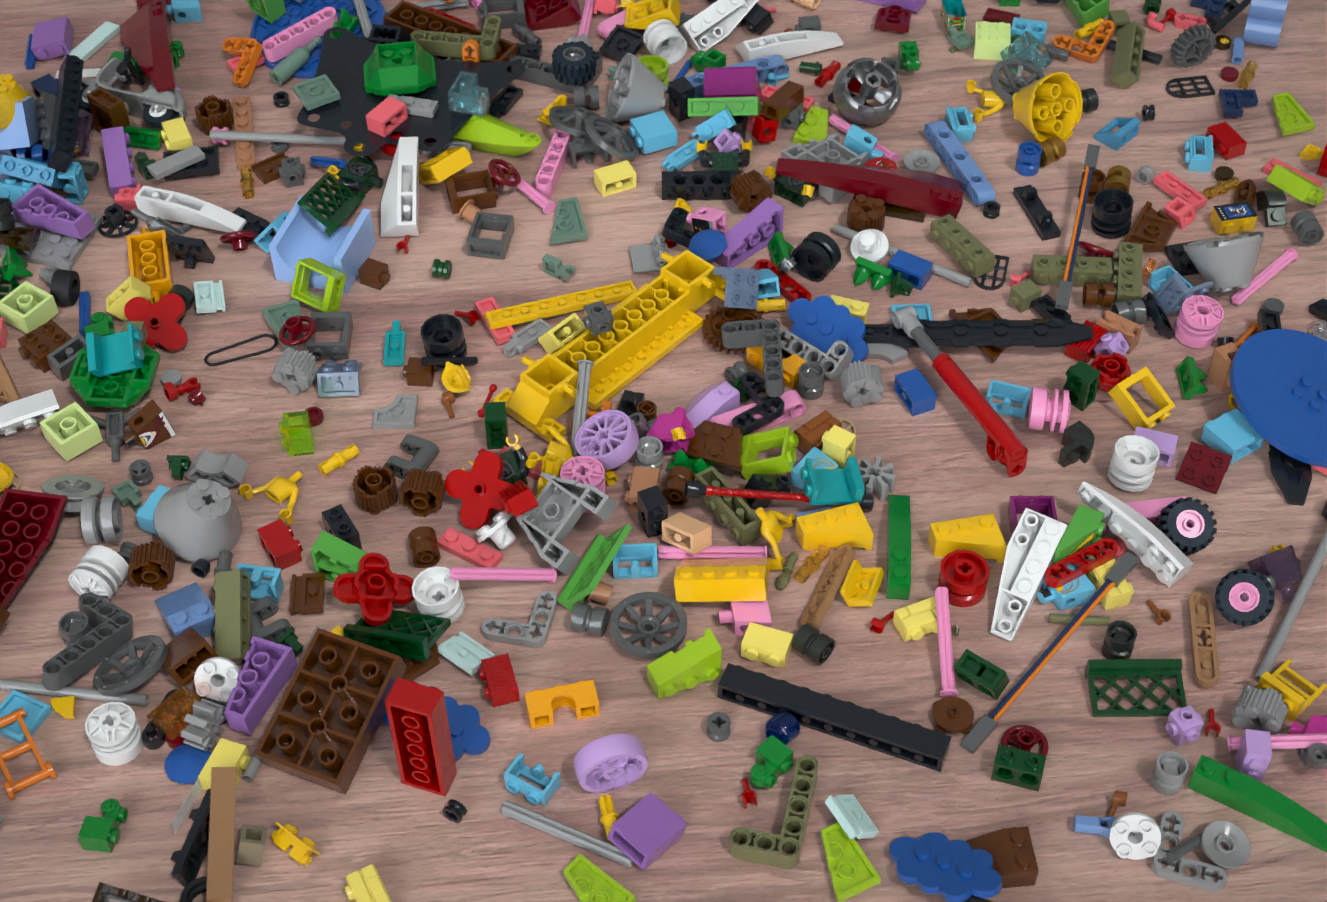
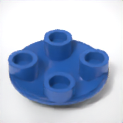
M706 229L692 237L689 243V251L708 263H712L715 258L724 252L728 245L723 233L715 229Z
M187 744L176 747L169 753L165 761V771L168 778L181 784H195L212 753L209 749L203 751Z

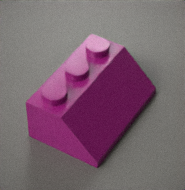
M756 66L705 68L704 98L759 97L760 104L762 92Z

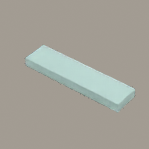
M106 21L75 47L69 55H75L85 62L120 32V26Z

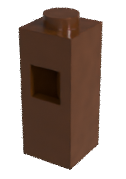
M792 81L786 82L764 101V117L780 122L804 101V86Z

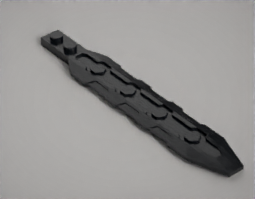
M1265 309L1258 311L1259 332L1282 329L1279 312ZM1269 443L1270 469L1285 500L1289 504L1303 506L1312 480L1311 465L1286 455Z
M1055 318L1032 320L952 319L951 321L918 319L924 327L923 330L936 346H953L954 348H968L969 346L1061 347L1093 339L1092 326ZM893 323L865 324L866 334L863 340L866 343H891L906 348H921L913 338L908 337L902 328L897 329Z

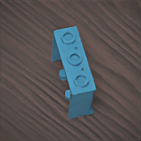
M4 154L2 156L0 173L63 189L65 184H70L68 179L58 178L57 174L59 171L47 167L46 163L24 157L19 159Z

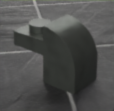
M1270 189L1256 192L1258 211H1264L1266 227L1286 225L1285 205L1287 204V199L1283 190Z
M1080 420L1064 429L1061 444L1065 447L1061 448L1058 463L1063 468L1071 463H1076L1079 459L1086 463L1091 457L1095 440L1094 434Z

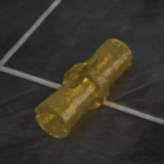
M1248 61L1245 69L1241 71V78L1237 83L1240 89H1242L1243 85V89H1247L1250 81L1254 79L1255 70L1258 67L1255 61L1252 65V61Z
M243 167L240 169L242 195L245 199H252L255 195L253 189L255 182L252 178V170L249 167Z
M1234 176L1225 181H1218L1214 186L1205 188L1203 194L1208 200L1218 195L1223 196L1228 191L1235 189L1240 184V180Z
M819 545L811 556H807L804 559V564L794 573V578L799 583L804 584L814 572L820 569L822 562L829 557V549L824 545Z

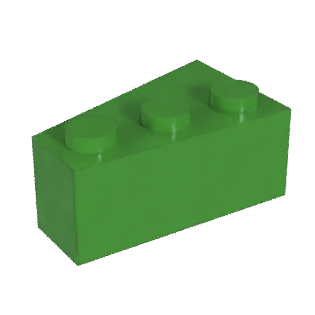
M1064 0L1081 28L1086 23L1093 22L1098 18H1104L1109 14V0Z
M325 531L321 532L311 548L316 573L325 572L326 580L334 582L341 574L358 572L360 559L367 554V552Z

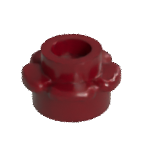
M197 388L188 391V400L195 406L198 404L203 406L206 397Z

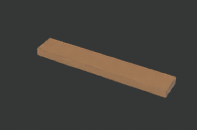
M212 767L206 902L233 901L237 767Z

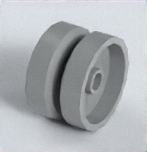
M116 495L104 496L101 502L97 497L83 498L81 504V528L87 545L100 544L103 538L107 543L121 541L123 517L120 501Z

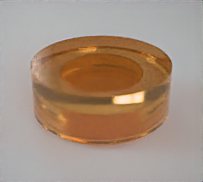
M1148 259L1143 277L1150 278L1151 272L1154 271L1156 260Z

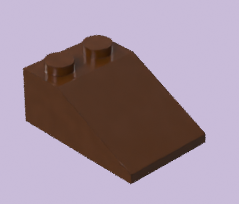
M1028 826L1003 828L965 841L971 846V849L985 850L993 857V870L1000 874L1002 888L1035 886L1039 869Z

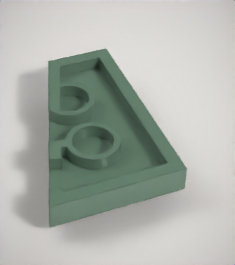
M577 197L560 199L550 238L551 245L588 239Z
M298 299L262 309L263 317L278 339L279 331L285 324V321L292 316H301ZM288 330L285 332L286 339L289 338ZM302 333L301 335L297 336L296 339L303 337L304 334ZM302 343V344H300V345H297V346H286V345H284V344H282V345H283L284 349H286V348H288V347H290V348L300 347V346H303L304 343Z

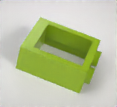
M1278 164L1275 165L1266 180L1310 205L1317 206L1325 197L1326 189L1293 170Z
M311 257L298 260L291 296L322 312L339 311L347 275ZM312 270L328 277L324 298L308 291Z
M787 426L743 436L742 470L740 472L746 481L750 479L752 474H767L771 476L791 472L796 461V447L799 444L797 435ZM783 447L781 456L758 460L760 451Z

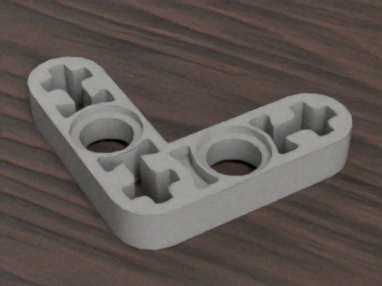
M551 590L539 593L529 624L498 618L485 620L482 624L484 638L489 641L529 648L543 647L547 642L558 607L556 593ZM547 600H551L548 602L547 608H545L544 602H546ZM539 616H546L548 618L545 622H538L536 620ZM511 630L521 632L518 636H510L508 634ZM537 630H539L540 636L537 639H533L536 636Z
M1175 811L1165 812L1159 824L1161 841L1170 840L1174 843L1175 847L1168 849L1160 843L1156 855L1153 856V872L1161 878L1211 892L1221 891L1227 881V874L1222 868L1181 857L1174 862H1170L1167 859V853L1180 846L1184 819ZM1169 821H1173L1175 825L1172 832L1168 831ZM1161 862H1165L1167 868H1162ZM1175 865L1179 866L1177 872H1174ZM1186 867L1192 868L1196 875L1189 877L1183 873L1182 869ZM1204 872L1203 879H1200L1201 873ZM1212 876L1217 877V882L1212 881Z

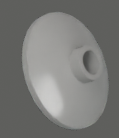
M917 149L905 155L904 166L908 170L933 173L940 167V158L932 151Z
M1214 821L1202 833V847L1206 855L1217 865L1225 868H1237L1248 860L1251 852L1250 842L1243 830L1237 825L1228 821Z

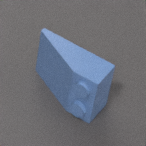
M197 582L155 600L174 638L188 627L193 628L203 638L214 634L215 613L213 606Z

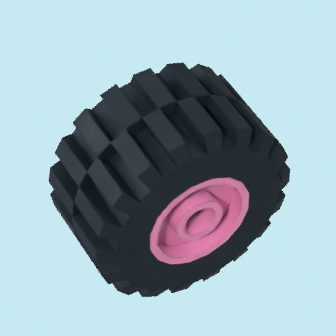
M1192 497L1180 498L1167 505L1160 511L1161 514L1156 519L1159 522L1155 524L1186 556L1206 548L1215 538L1212 535L1217 532V528L1213 527L1217 524V520L1212 519V516L1215 515L1214 512L1207 510L1209 506L1206 503L1201 505L1202 500L1196 499L1193 501Z
M1237 569L1229 572L1217 585L1215 594L1216 606L1220 614L1231 623L1241 626L1255 625L1263 621L1272 611L1274 591L1270 582L1261 573L1251 569Z

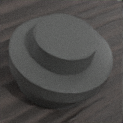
M787 256L780 263L781 268L779 270L786 274L797 264L794 261L795 258L792 257L790 259Z

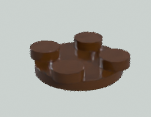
M950 696L934 702L932 717L935 723V731H941L945 734H968L973 729L974 711L967 701L959 697Z

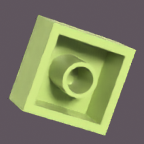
M976 21L973 59L999 61L1008 59L1010 51V23Z
M27 281L0 300V315L4 321L26 334L48 322L59 313L53 295Z
M76 402L39 422L45 439L66 462L103 441L98 424Z

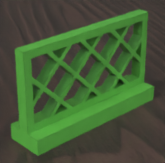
M759 97L688 98V117H713L728 108L732 116H759V112H764V105L759 104Z
M628 523L606 538L600 533L594 537L556 598L569 611L573 612L575 604L578 601L583 602L584 598L594 591L632 529Z

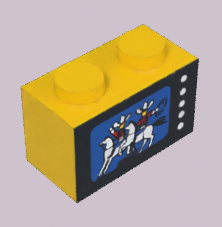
M1247 201L1213 206L1209 221L1217 235L1253 231L1258 216L1250 202Z

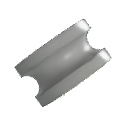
M1144 165L1136 172L1135 176L1139 183L1148 184L1154 178L1155 173L1151 167Z

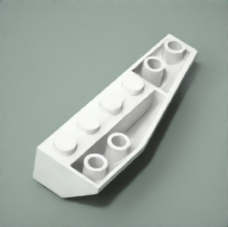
M717 0L679 26L678 30L690 46L697 51L702 50L705 52L727 37L758 0Z
M790 31L743 41L736 46V50L744 62L777 54L781 55L784 60L842 46L844 42L834 32Z
M418 137L399 138L381 200V237L419 236Z
M143 185L134 196L138 210L148 216L160 217L170 221L228 233L241 231L247 223L245 219L228 210L188 194Z
M50 389L1 406L0 435L10 436L16 434L18 429L24 427L26 430L38 426L37 423L60 411L53 390Z
M1085 481L1080 485L1077 491L1080 500L1091 509L1105 513L1103 521L1109 526L1111 532L1119 536L1130 551H1134L1141 562L1156 574L1160 582L1170 588L1190 571L1194 565L1192 561L1144 516L1119 499Z
M1025 508L1007 545L990 634L1008 642L1013 641L1037 593L1043 585L1046 569L1053 564L1056 549L1067 529V524Z

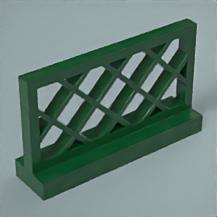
M327 171L297 204L327 228L324 233L331 237L359 206L366 195L361 191L356 195Z
M392 609L390 620L382 626L369 625L361 618L355 625L347 624L343 631L346 638L404 658L426 661L430 657L429 649L451 626V620ZM406 625V627L399 628V629H396V630L394 629V628H398V627H401V626ZM421 629H426V630H424V631H420V632L414 633L415 631H418V630H421Z
M1182 659L1088 660L1084 671L1085 678L1088 679L1092 717L1169 716L1170 712L1174 709L1165 703L1171 697L1180 703L1181 708L1186 707L1181 673L1183 668ZM1119 678H1125L1132 685L1125 691L1116 681ZM1142 678H1149L1155 685L1148 690L1139 681ZM1165 678H1176L1177 686L1171 690L1162 681ZM1094 679H1103L1109 685L1102 691L1094 685ZM1158 686L1169 694L1163 701L1152 693ZM1111 687L1122 694L1116 702L1105 694ZM1134 687H1137L1145 694L1140 701L1129 694ZM1101 697L1112 705L1108 710H1098L1097 702ZM1124 697L1135 705L1132 710H1125L1119 705ZM1149 697L1159 706L1156 709H1148L1142 703Z

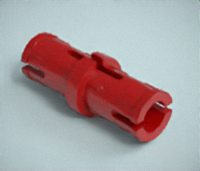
M833 60L814 80L815 85L823 88L829 80L831 81L834 78L835 73L841 69V64Z

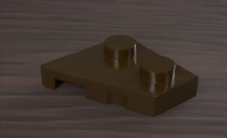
M14 227L9 230L0 231V244L31 252L41 234L40 227Z

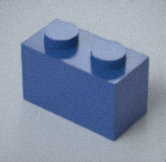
M898 250L888 262V268L893 270L894 276H896L898 271L902 272L901 278L912 282L913 288L922 290L932 277L933 262Z
M917 368L895 375L894 390L912 416L935 409L937 393L929 386L926 377Z

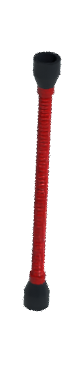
M686 480L684 490L686 498L727 495L730 497L765 498L810 503L809 497L802 493L794 494L724 487L713 488L711 485ZM872 494L863 495L861 504H859L862 511H872L874 505Z

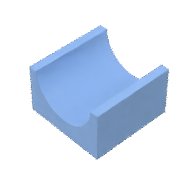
M26 96L15 103V114L11 124L6 128H0V150L31 147L40 140L34 96Z
M300 196L269 244L275 278L279 281L293 283L298 260L311 257L347 275L343 294H347L359 274L358 269L367 260L376 245L371 210L363 209L353 226H340L329 237L324 233L327 228L297 204L302 198ZM312 270L308 286L325 290L328 277Z

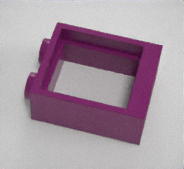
M1010 496L1008 517L1011 537L1018 525L1017 514H1023L1025 508L1040 514H1046L1047 517L1057 520L1054 496Z

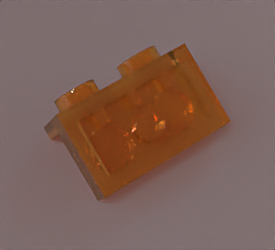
M182 685L150 712L147 718L152 724L163 730L168 739L173 740L181 733L182 729L184 730L189 725L188 722L184 721L187 713L193 715L192 705L195 701L201 702V699L197 693Z

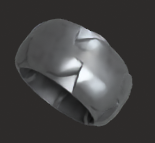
M869 57L859 58L848 63L839 72L833 87L834 103L837 105L839 113L849 122L856 125L866 124L867 127L877 126L887 121L895 113L902 97V86H900L899 77L895 70L883 61L878 62L874 58ZM856 78L862 84L859 91L860 95L851 97L847 85L851 79ZM874 97L884 105L881 107H869L868 105L864 106L865 99L870 100Z

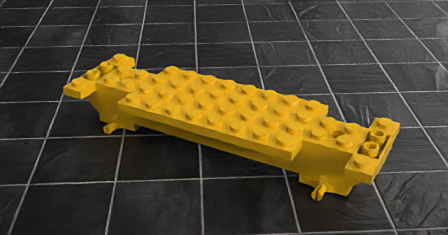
M687 249L676 256H672L664 251L660 258L668 263L660 269V275L649 284H644L611 309L614 321L611 322L612 331L593 336L589 329H585L553 354L548 353L538 360H533L527 355L523 356L521 362L526 364L528 368L520 374V382L514 392L506 388L493 398V402H505L508 415L548 443L551 440L556 442L557 439L551 433L544 435L540 433L539 429L544 419H551L554 423V429L562 436L566 434V428L555 420L575 405L578 391V360L594 362V366L591 367L587 406L595 411L603 405V401H608L700 329L703 325V318L694 312L714 296L725 301L726 280L721 279V275H714L715 266Z

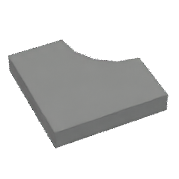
M866 343L869 348V355L866 360L881 359L893 365L908 357V352L902 346L891 343Z
M397 395L395 401L389 406L375 409L373 429H415L418 395Z

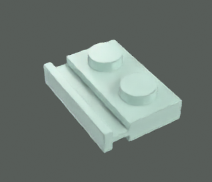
M219 280L218 283H213V281L193 282L197 314L215 313L217 310L226 312L222 280Z
M462 631L459 632L458 636H453L440 644L438 648V653L471 676L478 672V668L482 667L481 659L495 656L493 652Z
M853 794L837 795L835 798L829 795L826 799L825 804L850 840H853L855 837L857 839L874 838L879 833V830Z

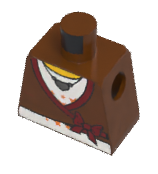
M152 399L128 419L127 423L132 432L124 436L123 440L129 448L140 441L145 449H150L175 436L176 433L163 411Z

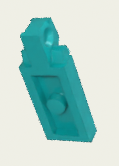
M400 320L392 321V331L385 333L384 366H404L406 331L402 330Z

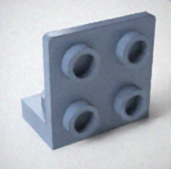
M714 267V275H721V279L726 280L725 307L757 309L759 270Z
M1176 273L1166 281L1154 298L1166 315L1178 314L1183 302L1187 298L1194 295L1206 296L1214 283L1209 281L1188 288L1179 273Z
M332 360L322 364L317 372L319 397L359 396V373L363 367L362 362L357 363V360H347L345 363H337V361Z

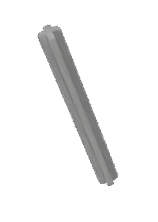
M505 801L501 808L503 815L624 866L631 867L634 863L615 845L511 801Z

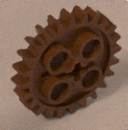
M717 306V311L711 309L710 314H706V319H703V338L707 339V344H712V349L719 347V352L726 350V354H729L730 351H733L737 355V351H741L745 354V349L747 348L729 349L723 346L722 325L732 321L765 318H762L761 313L756 314L757 309L750 311V309L725 306L721 308Z

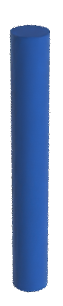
M690 59L685 62L674 80L686 75L692 66Z

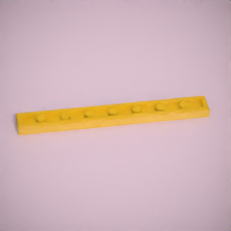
M632 280L487 311L485 312V319L490 329L493 330L539 318L542 319L583 310L584 305L602 300L605 305L623 301L637 289Z

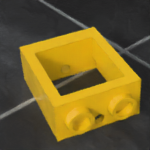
M465 146L446 149L419 165V181L421 185L440 183L472 164L470 152Z
M1147 366L1126 378L1108 392L1134 429H1136V426L1151 429L1157 424L1156 420L1159 419L1162 422L1171 415L1169 411L1176 407ZM1139 382L1160 409V411L1149 418L1145 416L1127 391Z

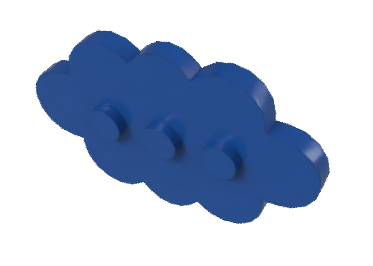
M819 296L812 302L807 299H797L790 304L788 314L794 322L791 328L792 334L825 354L834 342L844 341L854 352V357L850 363L867 359L869 348L863 340L866 334V326L860 318L852 317L851 312L846 306H836L833 299L828 296ZM846 349L841 350L839 355H843Z
M444 696L455 762L464 753L478 755L485 752L489 748L491 741L488 730L479 725L480 716L478 710L471 705H458L454 698ZM386 710L382 719L390 727Z
M930 832L922 835L919 839L909 836L899 837L889 845L890 858L897 863L896 870L899 880L908 884H918V887L924 893H940L947 901L962 902L972 895L990 898L996 896L1002 889L1001 876L993 870V857L985 850L971 849V846L963 840L949 841L947 836L942 833Z

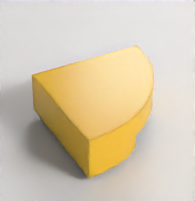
M1308 143L1300 152L1299 158L1306 160L1319 159L1322 157L1324 149Z
M677 198L674 208L680 207L691 213V206L684 199Z
M75 696L51 698V705L57 714L65 719H75Z

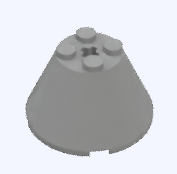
M631 53L625 54L613 78L616 81L614 88L609 89L606 102L605 118L614 123L630 121L633 118L658 112L659 108H663L666 102V98L663 96L666 92L667 84H664L636 56Z
M1264 232L1239 233V235L1233 236V238L1228 237V235L1191 242L1187 246L1183 245V248L1205 282L1212 281L1214 283L1210 288L1211 292L1232 291L1235 287H1250V281L1264 239Z
M199 479L169 489L158 501L154 512V528L164 542V545H166V548L169 547L176 556L188 561L195 562L198 559L212 561L219 557V552L225 550L226 555L227 550L231 551L234 548L241 534V515L230 496V490L213 480Z

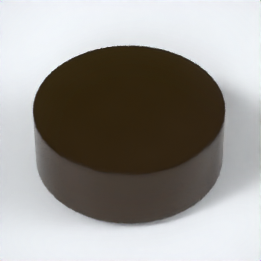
M1220 166L1216 168L1214 178L1221 183L1231 182L1234 171L1230 167Z

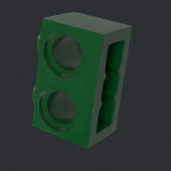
M1082 360L1068 368L1066 383L1063 386V390H1069L1071 405L1081 411L1085 410L1095 401L1101 375L1100 371Z
M505 402L484 403L488 449L509 447L506 443L508 424Z
M968 649L965 650L954 666L958 678L995 700L999 698L1010 682L1006 671Z
M998 744L991 780L1039 792L1046 756Z

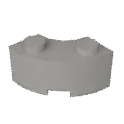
M204 449L194 457L185 476L193 481L199 479L213 480L229 488L241 482L249 464L234 453L218 455Z

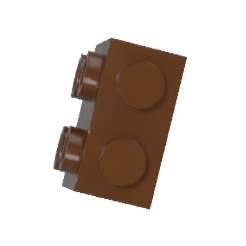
M50 320L18 339L20 345L19 352L24 358L30 360L34 368H39L43 373L51 370L47 355L68 342L72 337L53 320Z
M188 627L166 645L168 655L161 667L180 686H183L194 679L196 670L203 661L212 657H218V655L193 628Z

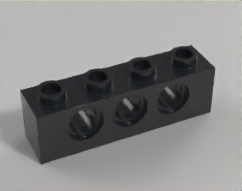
M662 171V200H677V198L684 200H733L730 197V187L732 186L730 181L733 180V177H736L735 171Z

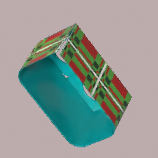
M942 0L941 17L947 33H950L947 28L952 25L959 32L965 30L967 14L962 0ZM947 15H954L956 18H948Z

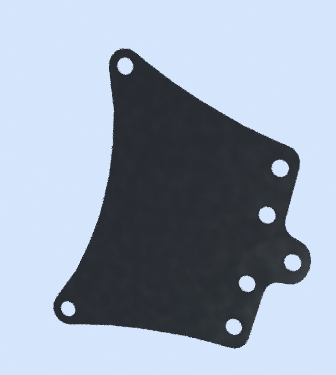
M332 27L324 32L321 57L315 77L326 74L340 93L341 99L309 111L303 105L297 116V121L306 126L343 134L346 138L344 149L347 153L354 156H368L385 144L398 145L399 139H392L390 136L396 131L402 132L403 137H418L419 149L435 152L443 149L458 130L497 92L525 71V67L517 61L480 63L434 59L437 85L419 93L398 95L438 101L439 107L434 116L429 118L408 114V119L384 138L368 130L365 116L388 97L365 92L363 64L370 58L375 46L378 44L365 40L345 28ZM333 31H340L342 33L338 38L330 37V33ZM512 65L519 68L515 73H509L506 69ZM318 114L320 119L311 122L308 120V116ZM344 121H350L353 125L348 129H343L340 127V124ZM428 138H434L437 142L433 146H427L424 144V141ZM363 143L366 145V149L355 151L354 146Z

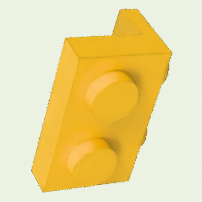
M858 560L852 561L840 589L841 596L848 607L873 606L885 575L882 567L862 568Z

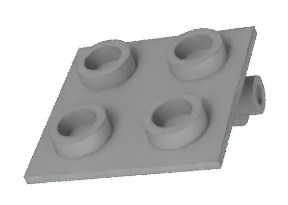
M660 235L653 237L652 244L629 246L634 273L660 271L667 263L660 258L664 251L669 254L667 242H664L663 237Z

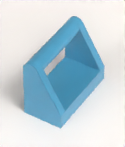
M1135 117L1115 118L1095 133L1094 139L1117 151L1138 135L1141 120ZM1116 126L1120 128L1116 132H1110Z

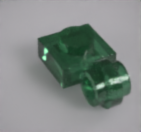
M145 152L136 153L134 159L138 165L139 173L146 181L154 178L148 171L147 166L156 161L154 159L149 160Z

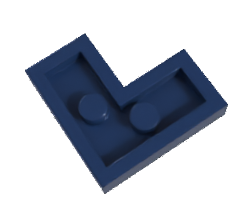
M1191 0L1190 7L1205 9L1204 18L1206 20L1214 13L1222 19L1225 10L1223 6L1227 3V0Z
M1219 89L1218 96L1224 117H1242V106H1257L1258 98L1255 89Z

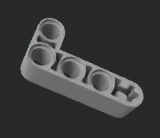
M780 329L782 351L790 356L794 353L807 362L812 361L814 357L818 356L816 362L824 367L825 377L829 380L839 379L854 357L853 350L844 341L834 342L825 354L788 330ZM784 339H785V340H789V341H790L789 345H788L786 342H784L783 340H784ZM803 347L802 351L797 353L798 348ZM846 349L843 355H839L841 350ZM831 366H834V369L831 372H828V369Z

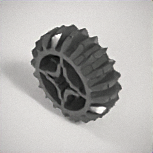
M1196 24L1194 27L1190 25L1189 29H1184V32L1174 39L1175 43L1171 45L1170 56L1179 67L1187 68L1202 64L1209 55H1212L1211 51L1215 49L1214 45L1217 43L1215 41L1216 37L1212 30L1203 24Z

